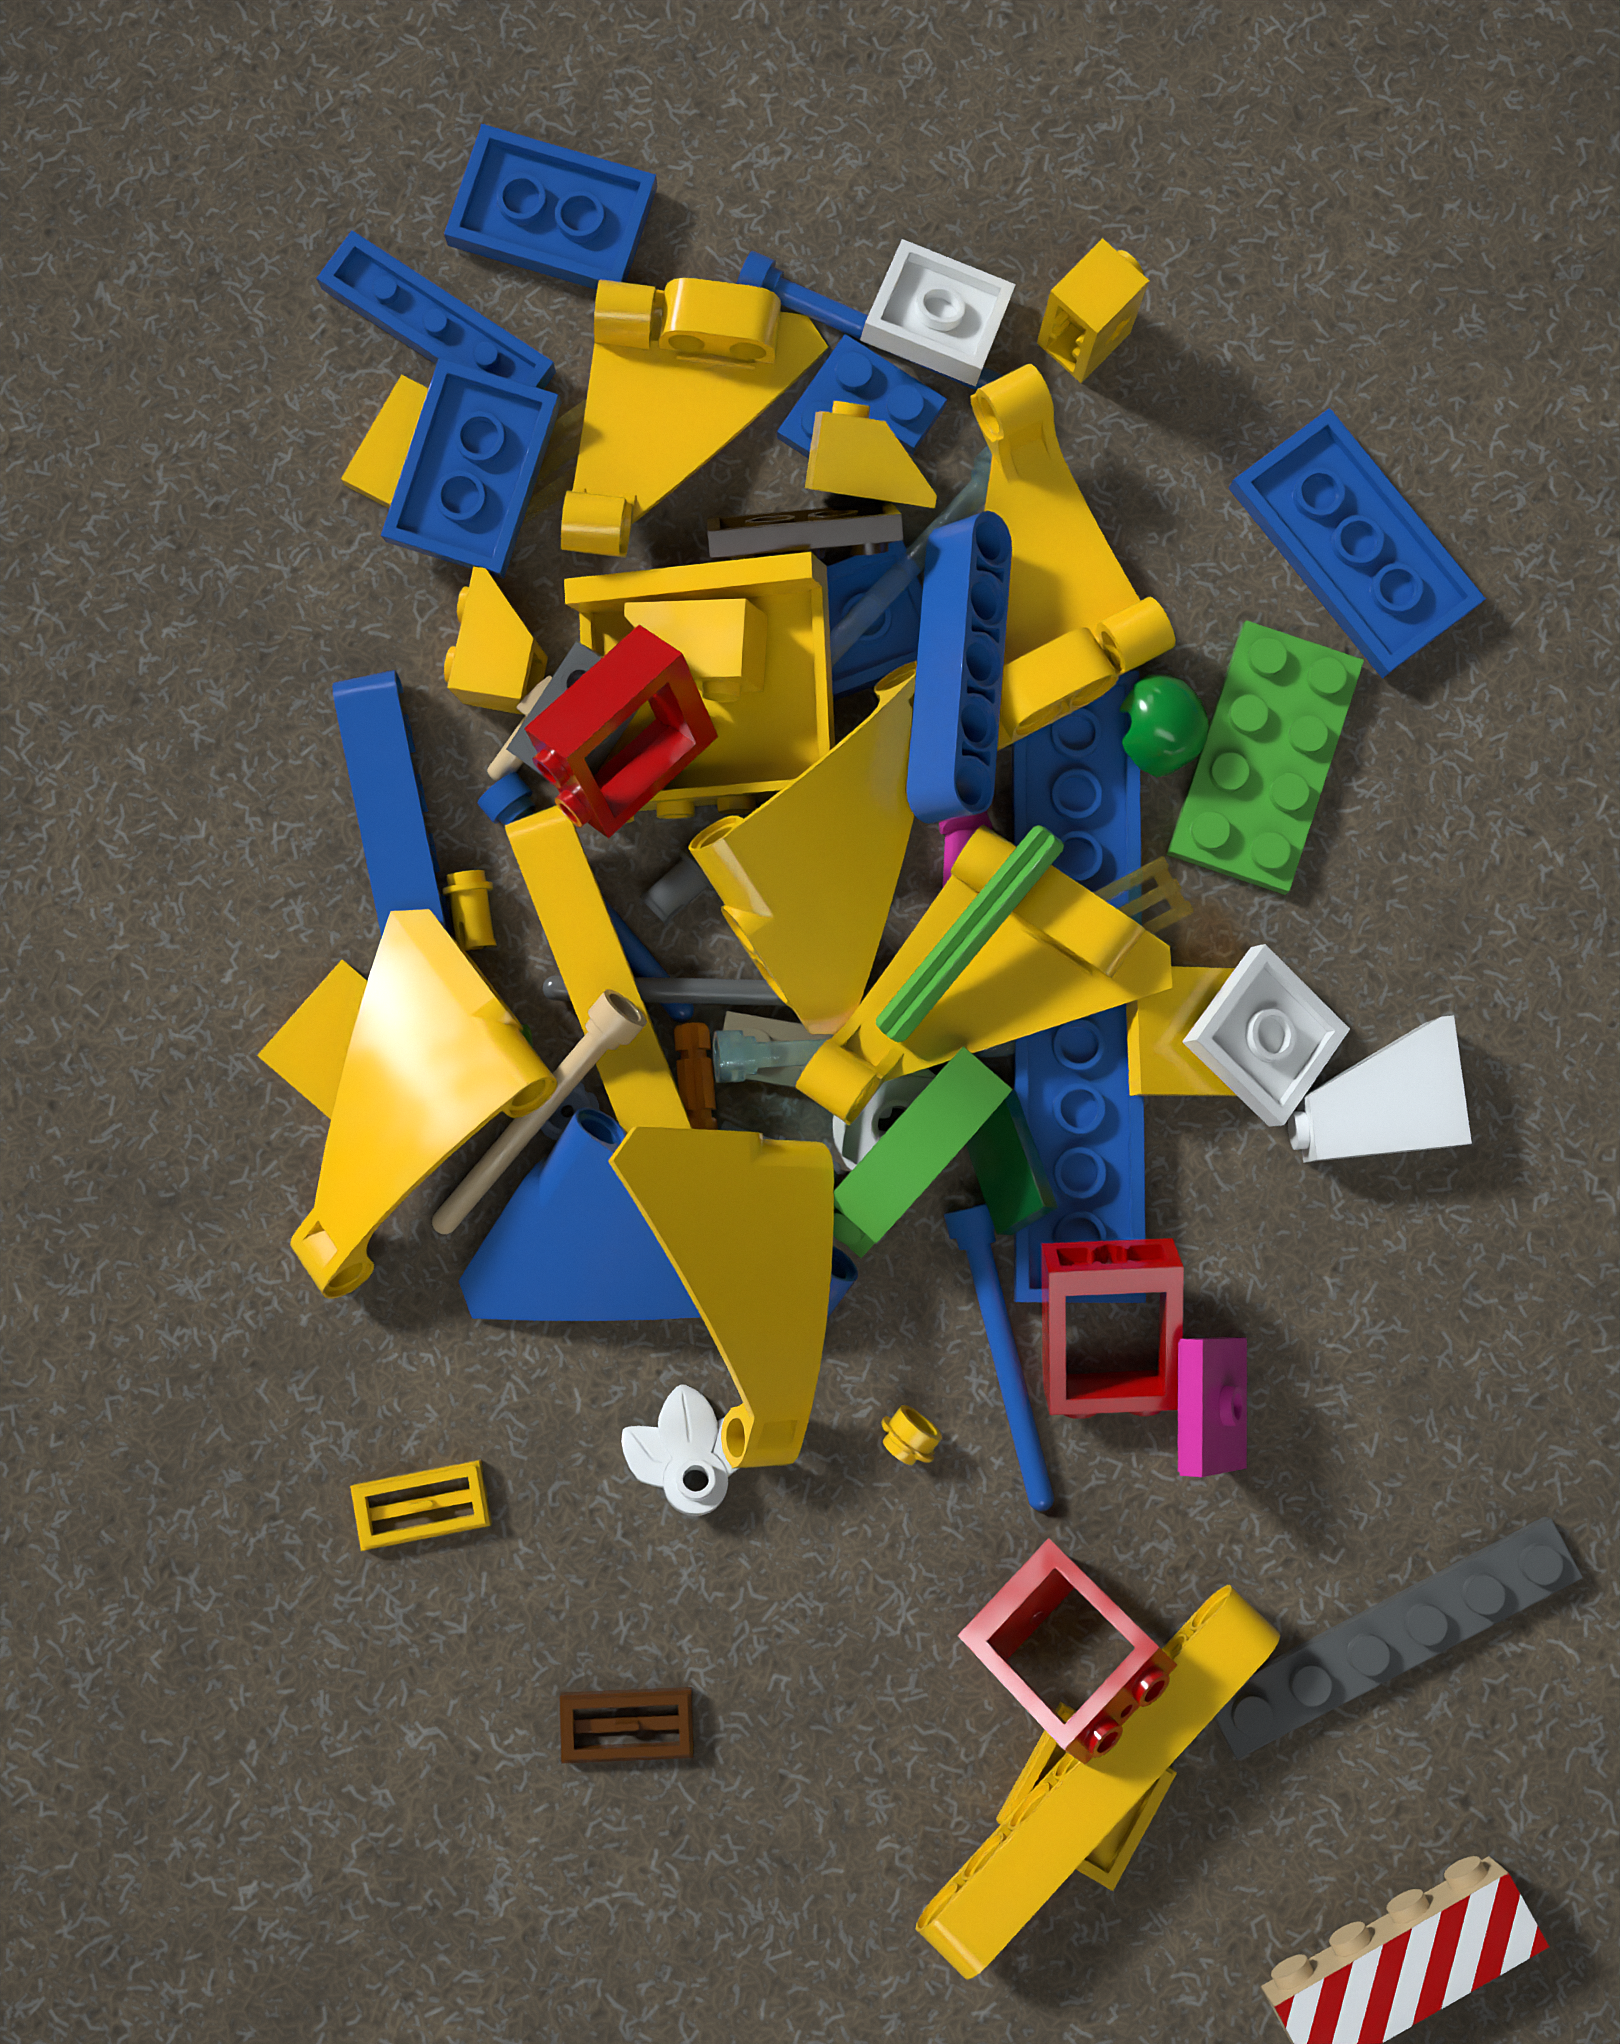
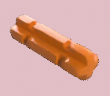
M700 1022L678 1025L674 1029L675 1050L679 1051V1053L681 1052V1060L676 1061L678 1087L689 1116L688 1121L692 1129L718 1130L717 1119L712 1118L711 1110L716 1109L712 1059L707 1057L706 1050H711L710 1030L705 1023Z

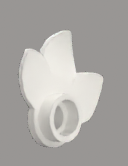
M687 1385L677 1386L668 1396L659 1416L658 1427L630 1426L624 1428L622 1432L623 1453L635 1477L644 1484L663 1488L664 1494L672 1507L686 1515L700 1516L716 1509L722 1503L727 1493L728 1477L740 1469L731 1468L722 1449L721 1431L724 1418L717 1421L713 1408L706 1398ZM692 1470L702 1471L708 1478V1485L703 1490L697 1492L687 1489L683 1483V1478L688 1472Z

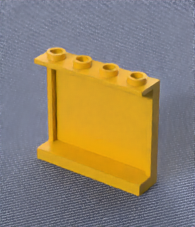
M812 552L564 579L565 604L579 612L580 642L602 656H605L635 629L624 616L625 603L747 599L768 616L763 692H741V699L734 702L711 701L702 697L718 738L639 811L656 810L657 818L662 819L694 817L695 806L717 805L718 813L721 814L751 813L756 810L757 801H768L835 747L827 566ZM648 700L639 708L599 771L656 719ZM634 816L631 819H629L626 823L633 822Z

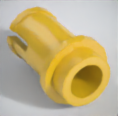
M470 870L448 874V887H444L442 893L443 896H450L455 938L458 944L465 951L483 949V946H497L496 939H494L487 892L493 889V883L486 881L485 871Z

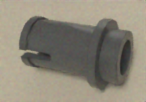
M682 850L678 854L681 860L646 893L643 892L639 896L666 926L706 887L710 891L715 889L691 852L686 854Z

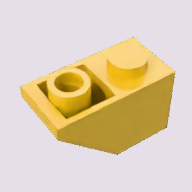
M473 566L469 587L464 586L458 598L457 618L461 626L457 644L449 648L445 658L444 678L446 683H448L447 688L462 704L524 715L516 707L544 679L548 657L486 568Z

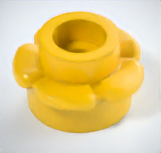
M901 1405L892 1418L885 1416L882 1419L881 1425L884 1431L888 1432L883 1439V1444L893 1456L908 1465H913L916 1460L925 1463L932 1462L935 1453L934 1448L942 1439L940 1431L932 1422L907 1405Z

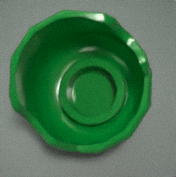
M1149 674L1138 679L1119 708L1121 713H1129L1132 720L1131 728L1122 740L1126 753L1139 769L1156 778L1171 775L1194 760L1201 753L1207 741L1209 725L1202 700L1190 686L1172 675Z

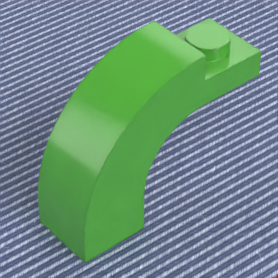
M963 1046L833 1192V1236L862 1258L949 1164L1009 1095L1012 1089Z

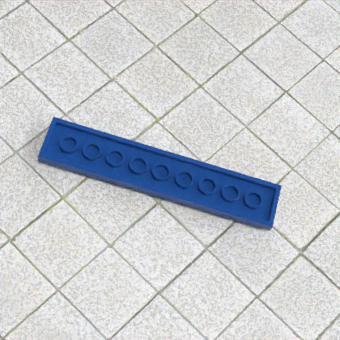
M1128 671L1119 676L1116 684L1100 698L1011 744L1012 844L1018 846L1030 830L1037 825L1047 828L1064 844L1063 851L1051 865L1142 926L1140 769L1126 753L1122 744L1123 737L1131 728V716L1129 713H1121L1119 711L1121 704L1132 690V686L1139 679V671ZM1126 1003L1013 1040V1091H1016L1058 1205V1208L1014 1234V1302H1042L1041 1243L1145 1239L1144 1096L1129 1095ZM1146 1293L1066 1296V1303H1146Z

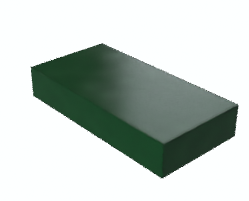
M1011 1091L965 1144L997 1235H1013L1058 1208L1016 1091Z

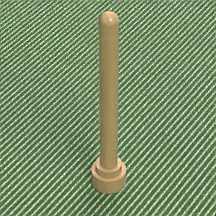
M607 989L588 1010L590 1019L585 1024L588 1032L553 1072V1076L558 1084L552 1097L533 1113L515 1118L433 1215L432 1226L435 1231L440 1234L453 1232L606 1050H616L620 1044L629 1045L646 1025V1019L630 1000L613 990Z

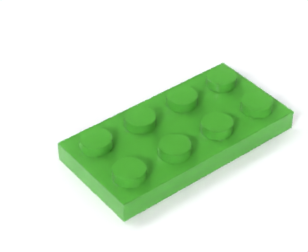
M1246 620L1241 627L1209 724L1207 741L1199 754L1166 855L1286 895L1290 891L1364 660Z

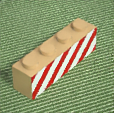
M1477 1856L1461 1859L1447 1868L1444 1873L1446 1881L1425 1893L1420 1889H1412L1397 1895L1387 1905L1388 1914L1367 1926L1363 1922H1353L1341 1927L1331 1935L1329 1939L1331 1946L1308 1959L1302 1954L1295 1955L1280 1962L1271 1972L1273 1980L1265 1983L1261 1988L1291 2044H1382L1549 1948L1509 1872L1490 1856L1483 1860Z

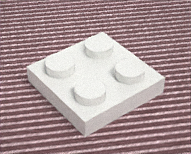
M902 239L865 322L860 341L976 387L1016 284Z
M1266 944L1251 947L1183 1040V1043L1271 1127L1282 1126L1287 1122L1350 1028Z

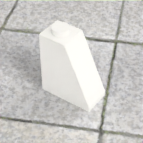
M1454 1015L1439 1017L1420 1025L1306 1093L1296 1107L1297 1111H1293L1288 1119L1290 1143L1294 1150L1302 1149L1303 1163L1450 1148L1472 1144Z

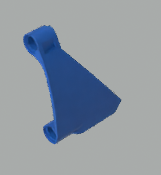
M583 1107L577 1109L547 1158L541 1159L521 1182L459 1279V1284L472 1319L615 1321L701 1317L675 1268L627 1189L608 1162L626 1137L624 1129L612 1117L594 1108ZM835 1246L832 1249V1271L827 1319L858 1278L856 1265L842 1250Z

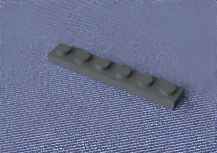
M1544 1516L1263 1663L1214 1718L1233 1756L1238 1760L1583 1577L1552 1518Z

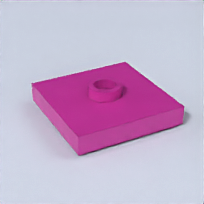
M1213 1337L1180 1339V1342H1178V1472H1180V1476L1207 1477L1247 1468V1338Z

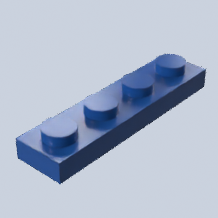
M351 230L316 278L321 290L436 365L440 357L543 390L556 373L552 360L353 230Z

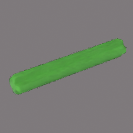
M1039 825L1030 830L878 1015L875 1024L887 1037L899 1043L910 1036L1063 851L1064 844L1050 830Z

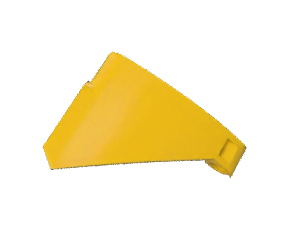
M679 278L668 282L665 291L656 290L655 286L600 279L595 301L594 349L573 489L566 492L564 500L561 549L626 558L632 524L710 461L788 390L827 351L828 345L810 318L803 314L780 312V298L774 292L756 286L696 278Z
M1026 364L978 388L976 393L970 396L974 415L992 454L984 511L995 512L1003 519L1009 529L1012 540L997 751L1100 698L1116 684L1119 676L1173 649L1176 641L1174 630L1164 609L1153 597H1147L1140 601L1094 519L1061 452L1055 431L1054 405L1051 394L1042 375L1032 364Z
M917 661L902 665L883 677L873 690L880 701L873 713L805 772L744 819L733 815L720 819L697 834L688 846L690 852L725 905L721 907V911L729 926L768 985L786 1005L794 1010L810 1034L835 1035L858 1008L888 917L914 819V813L911 811L907 800V776Z
M983 824L964 846L951 869L952 876L845 1025L817 1050L801 1073L795 1088L850 1126L884 1082L950 1061L963 1046L969 1052L975 1053L1173 988L1170 946L1145 930L1144 927L1050 865L910 1036L899 1043L890 1039L875 1024L876 1018L1017 847Z
M430 909L390 911L367 982L339 1083L326 1140L314 1208L291 1238L290 1246L325 1298L334 1299L342 1297L361 1286L370 1277L374 1270V1264L367 1255L366 1249L371 1236L387 1217L449 1156L501 1111L512 1118L526 1116L542 1107L552 1097L557 1088L556 1078L520 1032L523 1030L521 1023L475 962L446 931Z
M632 1127L608 1162L627 1189L675 1268L705 1322L743 1401L741 1405L731 1408L722 1424L721 1442L725 1458L731 1465V1468L792 1464L799 1456L812 1410L828 1315L834 1227V1166L829 1148L824 1143L817 1141L763 1139V1133Z

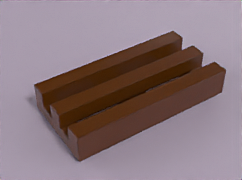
M692 1687L561 1692V1764L694 1758ZM678 1705L679 1714L574 1719V1709ZM679 1729V1741L575 1746V1734Z

